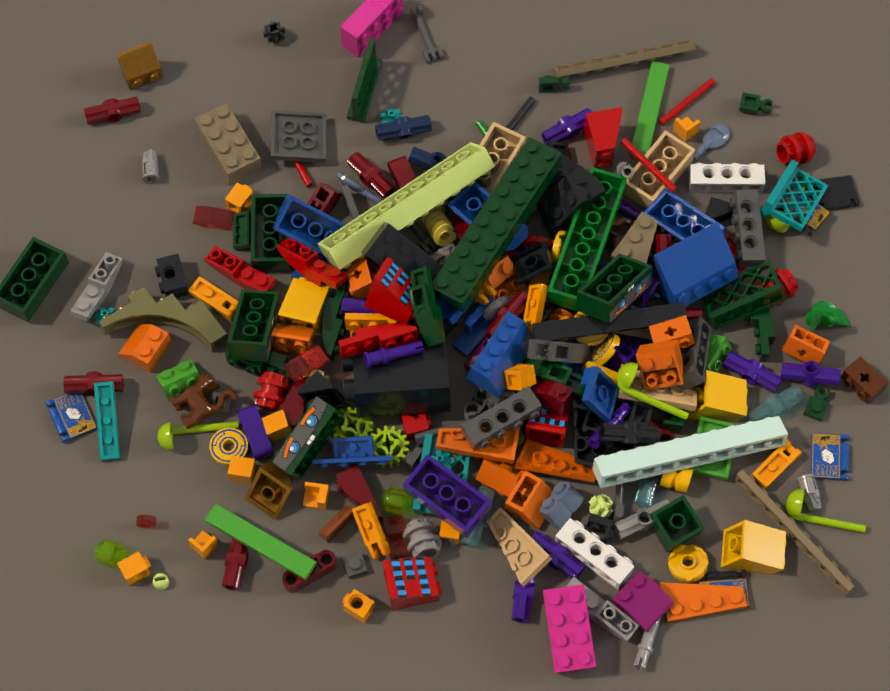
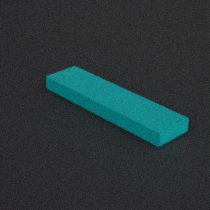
M114 381L94 383L100 461L121 459Z

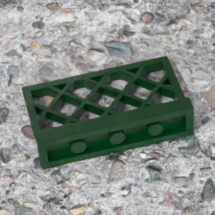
M370 37L352 94L347 120L365 123L383 64L382 59L376 58L375 38Z
M771 261L738 274L737 279L713 291L717 293L714 299L707 298V296L702 297L715 330L787 300ZM770 269L767 276L760 275L763 270ZM747 277L752 278L749 284L743 283V280ZM757 279L763 280L760 287L754 285ZM768 282L776 283V285L765 288ZM734 285L732 291L725 290L726 286ZM739 287L746 288L743 294L736 293ZM751 289L757 291V293L747 296ZM722 294L728 295L725 302L719 301ZM733 297L740 298L738 301L730 303ZM715 305L722 306L721 308L712 311Z

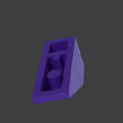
M628 336L614 348L616 351L606 362L605 366L610 370L618 372L621 364L635 363L639 346L651 344L653 340Z

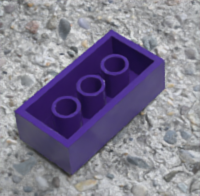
M428 454L403 483L405 493L466 538L469 537L492 508L490 499Z

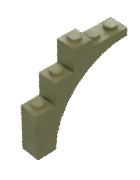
M144 287L130 293L128 296L129 304L122 305L116 312L104 316L99 321L101 331L105 336L131 325L152 323L164 324L184 330L202 341L211 352L228 341L227 333L202 301L192 303L185 310L173 293L162 297L156 303Z

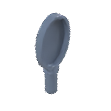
M721 123L710 126L703 134L702 144L695 151L693 160L696 161L707 149L715 150L725 145L730 135L729 128Z
M337 172L336 177L343 185H348L349 188L376 204L382 201V198Z

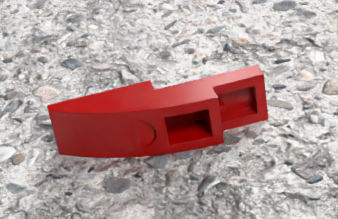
M290 237L277 245V250L285 260L301 275L319 287L327 284L337 289L348 280L347 273L318 259V252Z
M214 246L204 259L207 264L220 274L246 290L271 291L277 284L275 278L247 265L243 259L217 246Z
M404 324L372 325L355 329V336L338 341L339 354L344 359L365 351H372L376 348L390 349L418 342V329L416 326Z

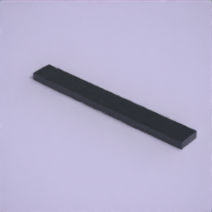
M684 302L625 310L610 324L592 316H582L532 323L534 339L559 341L649 328L648 326L686 315Z

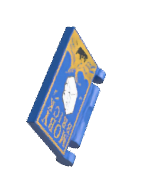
M68 393L56 399L48 400L45 403L47 407L56 406L50 408L49 413L59 436L68 434V436L61 438L62 443L97 429L82 393Z
M812 433L811 474L815 475V479L849 480V475H841V472H849V443H841V440L848 441L849 435Z

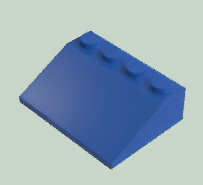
M717 222L654 255L663 302L665 304L684 302V305L687 306L738 278L736 262Z

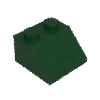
M685 495L650 513L656 536L667 553L698 536L705 529Z

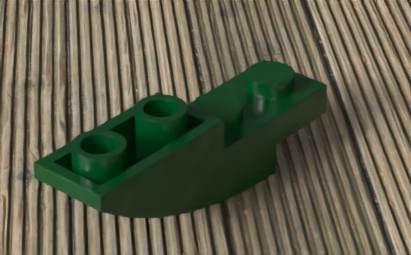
M424 266L410 272L412 287L409 288V295L420 332L429 348L446 343L441 305L436 304L431 268Z
M343 283L338 287L334 298H326L323 310V340L329 360L332 361L335 355L338 356L339 354L338 341L344 338L346 333V327L343 320H341L344 314H341V303L344 296L350 297L347 283Z
M751 289L747 296L757 293V291ZM768 308L745 317V320H748V326L754 327V338H757L758 344H755V354L759 355V362H767L770 355L769 344H773L776 337L772 316Z
M228 351L225 353L229 365L238 368V366L244 368L252 375L258 374L262 376L264 370H266L267 372L286 376L288 382H294L302 371L288 363L287 355L270 351L268 362L229 359Z
M527 356L525 357L522 364L534 365L536 380L559 382L574 389V396L583 398L585 389L580 385L583 376L574 373L573 368L553 361L528 359Z

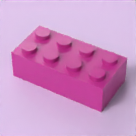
M365 0L340 26L342 47L357 57L365 53L370 37L375 38L376 42L380 38L381 33L385 29H389L392 22L402 15L404 11L403 0Z
M584 584L543 590L555 673L596 667Z

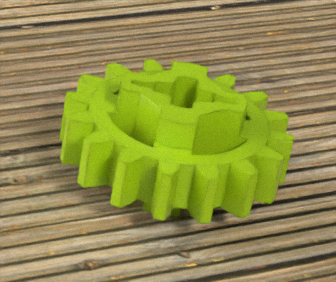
M348 407V411L340 409L344 416L332 432L334 433L333 437L369 436L368 434L371 435L373 433V421H370L371 417L357 418L356 407L354 410ZM343 421V422H344V425H342L341 428L339 429V426H340L341 422ZM364 426H365V430H364V432L361 434V429H363Z
M384 426L383 431L377 428V434L371 433L374 443V455H395L399 452L394 456V459L389 460L390 468L393 467V463L399 466L400 459L405 461L406 456L404 454H408V447L410 445L409 441H406L407 435H402L401 429L396 432L395 426H392L391 430ZM387 442L390 445V452H388V449L386 447Z

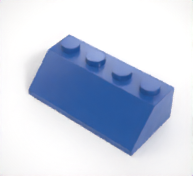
M475 182L467 186L447 206L470 226L490 194ZM525 224L522 225L506 251L516 249L528 238V230Z
M665 189L643 212L657 220L658 227L679 241L717 222L668 189ZM718 223L725 237V227Z
M287 194L279 209L273 229L324 255L317 243L346 224Z
M508 311L475 361L466 379L500 399L506 389L504 370L516 364H522L528 354L529 339H534L525 321Z

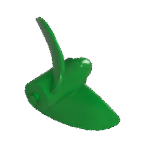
M827 301L816 302L812 306L811 311L806 314V323L810 326V332L814 334L817 326L832 327L835 324L846 327L850 326L845 314L837 306Z

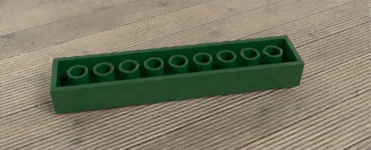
M528 137L434 279L433 288L436 299L465 314L563 164L561 152Z

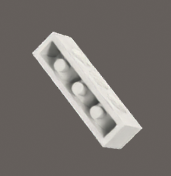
M739 163L690 164L688 171L689 192L734 193L736 190L758 189V193H763L765 187L764 165L756 163L749 165H740Z
M570 518L555 536V542L563 545L569 551V554L619 590L633 572L634 565H632V561L625 556H620L616 553L617 551L613 546L604 544L600 541L601 539L597 534L589 533L584 529L585 527L577 520L573 521ZM580 537L585 542L578 544L574 539ZM596 549L600 552V555L594 556L590 551ZM612 561L616 564V567L610 568L606 563Z

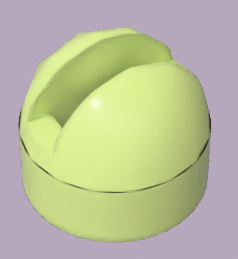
M158 573L153 577L152 583L157 590H165L169 586V579L167 575Z

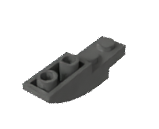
M529 339L527 358L585 364L589 361L591 346L581 343Z

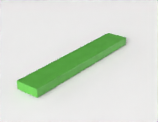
M655 61L651 63L632 142L643 155L651 147L669 70V64Z
M217 504L214 505L204 519L209 525L305 581L317 565L316 561Z

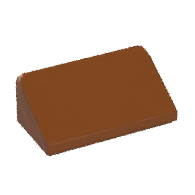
M345 506L318 532L327 543L355 518L352 512L353 507Z

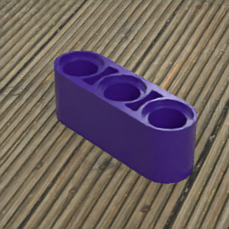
M256 405L237 410L255 461L274 455Z

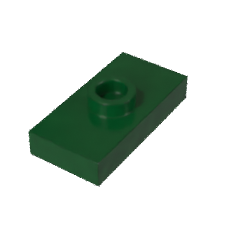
M249 210L233 214V249L236 251L251 248V211Z

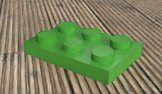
M700 416L696 434L727 428L731 425L736 426L737 424ZM732 458L691 467L690 469H693L695 474L727 481Z

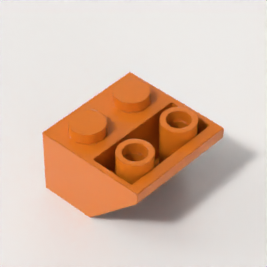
M508 255L501 257L484 283L496 290L497 294L494 297H490L494 301L502 296H514L526 288L525 284L518 285L514 265Z
M277 323L271 333L274 351L284 355L289 353L295 354L298 357L314 348L315 328Z
M678 339L639 346L636 358L645 390L684 384L682 354Z
M524 471L506 500L504 511L539 530L545 520L544 516L539 512L543 501L551 496L553 490L542 479Z

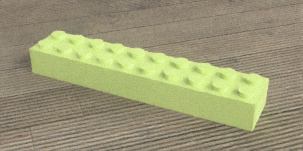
M470 142L317 244L330 264L339 270L346 269L352 264L351 262L365 256L361 253L384 222L389 223L398 231L404 227L411 226L414 220L426 216L430 212L429 210L441 206L447 198L459 194L462 188L474 184L475 180L480 176L489 174L495 165L485 147Z

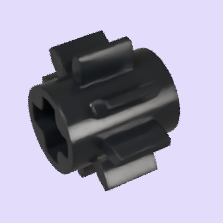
M271 21L268 25H264L265 31L263 35L264 38H268V43L278 44L281 39L284 40L285 27H281L280 22Z

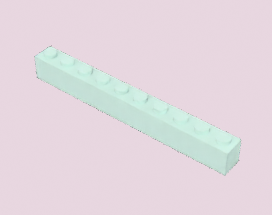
M779 416L767 417L763 420L749 421L736 426L731 425L727 428L714 429L706 433L693 434L684 438H675L671 441L657 442L644 447L639 446L635 449L622 450L609 455H600L594 458L592 470L600 488H605L782 447L786 444L788 433Z

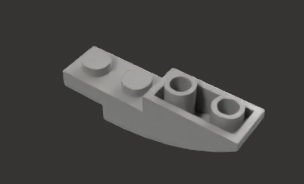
M107 252L104 254L88 278V285L70 310L71 316L88 322L93 313L99 311L114 284L123 258Z
M573 577L566 587L582 585L583 583ZM584 585L589 619L627 642L640 625L608 600L604 601Z

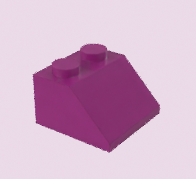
M640 571L612 599L614 605L639 624V627L646 632L674 604L652 579Z

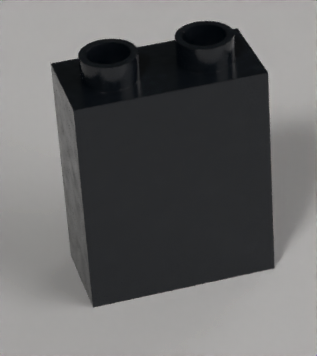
M417 328L418 341H422L423 346L420 347L424 348V353L389 360V363L386 365L377 364L371 366L370 369H367L363 353L342 359L343 373L354 372V379L343 380L345 403L356 402L357 418L450 412V380L446 343L429 348L420 329ZM376 348V349H374V350H372V351H367V352L369 353V352L377 351V350H379V348Z

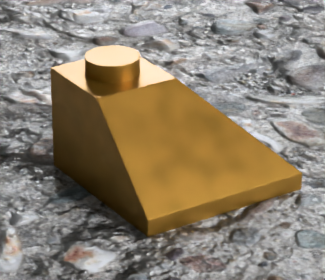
M272 460L259 467L245 499L277 520L293 489L288 473L272 463Z

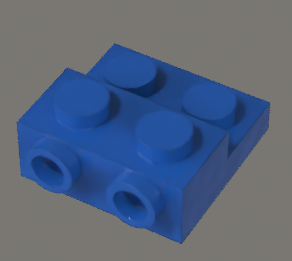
M598 366L585 368L580 384L585 389L582 402L603 421L611 420L619 387Z

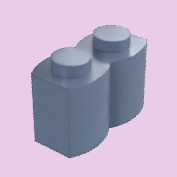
M561 481L555 485L551 496L543 501L539 512L551 526L561 529L571 518L572 513L580 507L584 498L571 483Z

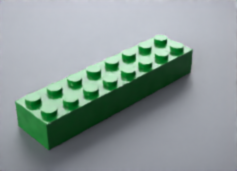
M591 167L589 173L599 179L607 192L594 204L586 202L575 213L547 291L546 302L577 311V291L597 273L627 183V178Z

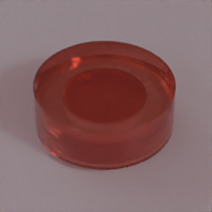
M139 515L136 517V525L140 528H153L156 526V517Z

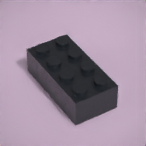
M386 222L381 225L361 252L379 267L382 266L387 257L391 258L410 277L411 271L428 266L431 268L432 281H434L443 267Z

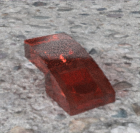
M196 206L192 224L209 229L214 226L230 231L235 212L216 207Z
M317 346L290 360L284 365V368L291 379L297 381L309 376L311 371L327 365L329 359L320 346Z
M403 515L383 518L386 538L391 550L390 559L410 557L407 550L408 543H405L403 533L406 529Z

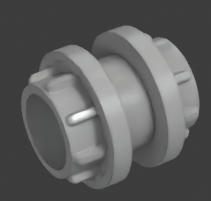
M417 518L407 524L403 538L405 543L408 544L407 550L411 557H431L433 559L439 554L442 541L440 536L437 535L438 529L435 523L428 521L427 518Z

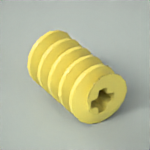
M434 207L429 210L430 212L426 216L422 217V221L434 242L439 246H447L455 240L457 234L441 207Z

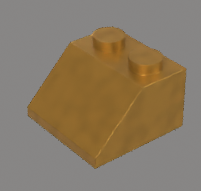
M151 41L117 54L121 72L129 90L140 88L142 85L156 82L163 78L162 70Z

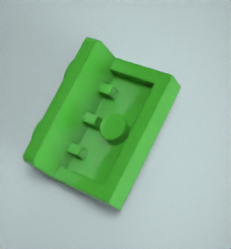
M711 333L706 370L717 373L721 369L723 362L732 349L726 337Z
M191 359L156 375L168 401H170V396L176 398L186 388L196 384L200 376Z

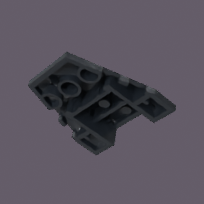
M562 153L563 164L538 201V209L543 226L553 240H555L560 230L566 231L568 229L565 222L586 202L594 204L607 192L595 175L585 171L581 165L571 161L572 159Z
M574 397L573 425L576 464L593 468L594 458L600 455L617 453L622 450L627 451L633 447L634 444H623L619 441H603L597 449L592 448L588 444V439L595 434L600 424L606 421H603L582 402L581 398ZM616 401L613 412H615L623 402ZM635 401L634 405H630L632 412L625 417L623 423L648 426L654 406Z

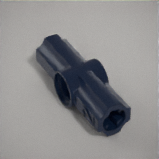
M429 115L414 118L400 117L392 122L375 125L378 141L392 138L405 139L413 136V134L432 131Z
M413 147L408 162L423 167L428 171L446 159V156L440 152L429 153Z

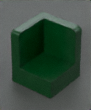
M665 411L662 427L672 432V434L681 435L684 419Z

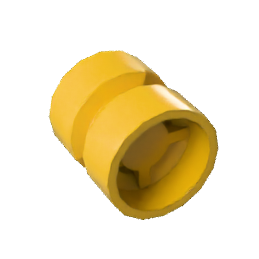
M687 468L665 473L662 475L659 486L669 489L675 487V491L686 494L693 469Z

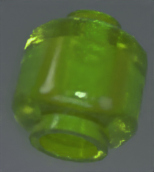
M390 487L382 494L381 506L388 513L401 515L406 509L410 508L411 497H408L404 489Z
M111 539L102 540L95 547L96 560L100 564L112 568L117 567V563L126 557L123 544Z

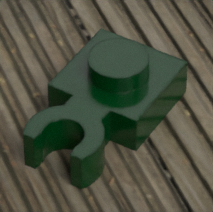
M557 76L539 77V93L557 92V89L570 90V77H562L560 79H557Z
M743 92L739 111L757 115L758 110H760L763 114L768 115L771 112V108H766L765 106H771L773 101L771 99L760 100V95Z
M818 385L814 392L815 397L810 396L803 415L821 422L829 404L824 400L829 397L830 390L828 389L826 394H820V386Z

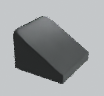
M221 390L213 391L212 405L217 404L218 396L222 392ZM226 397L224 407L218 412L229 414L233 400L230 397Z

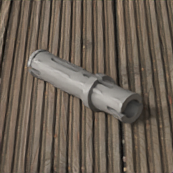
M627 162L618 163L616 166L617 173L619 175L622 174L621 176L626 178L632 177L631 174L634 173V170L630 164H626Z
M661 618L648 632L644 631L641 643L637 646L638 653L633 664L634 668L638 669L640 665V670H646L649 655L653 652L652 645Z

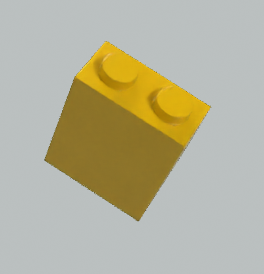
M293 278L278 313L282 324L315 328V333L320 334L326 298L331 297L332 294L330 286L324 284L319 287L307 278Z
M706 370L704 383L689 388L697 391L696 410H686L689 413L687 418L689 420H699L700 416L724 422H737L747 416L748 389L747 380Z
M747 520L724 529L721 568L765 574H775L784 570L785 547L787 544L786 532Z

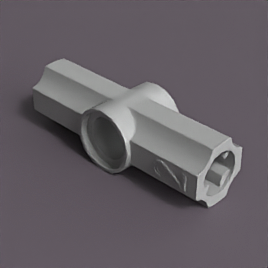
M666 499L649 508H641L636 514L614 523L613 526L617 536L622 540L640 531L649 530L653 526L650 513L670 502ZM646 517L649 522L644 523L639 518Z

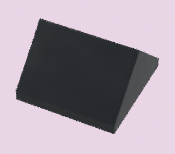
M545 240L512 257L518 285L525 284L555 269L557 265Z
M316 371L297 392L307 404L317 396L336 409L350 407V403H345V397L319 371Z

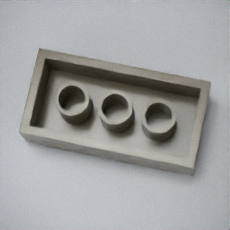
M227 103L194 118L199 135L229 185L262 170L261 158Z

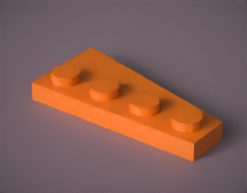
M484 427L481 428V431L485 433L491 431L490 429H484ZM520 427L516 430L510 429L501 439L497 440L495 438L490 441L487 447L481 450L478 448L473 451L461 433V428H442L438 432L435 450L514 464Z
M530 439L526 440L515 464V468L593 483L596 480L593 468L576 464L575 455Z
M659 582V587L674 603L665 613L667 623L747 608L743 586Z

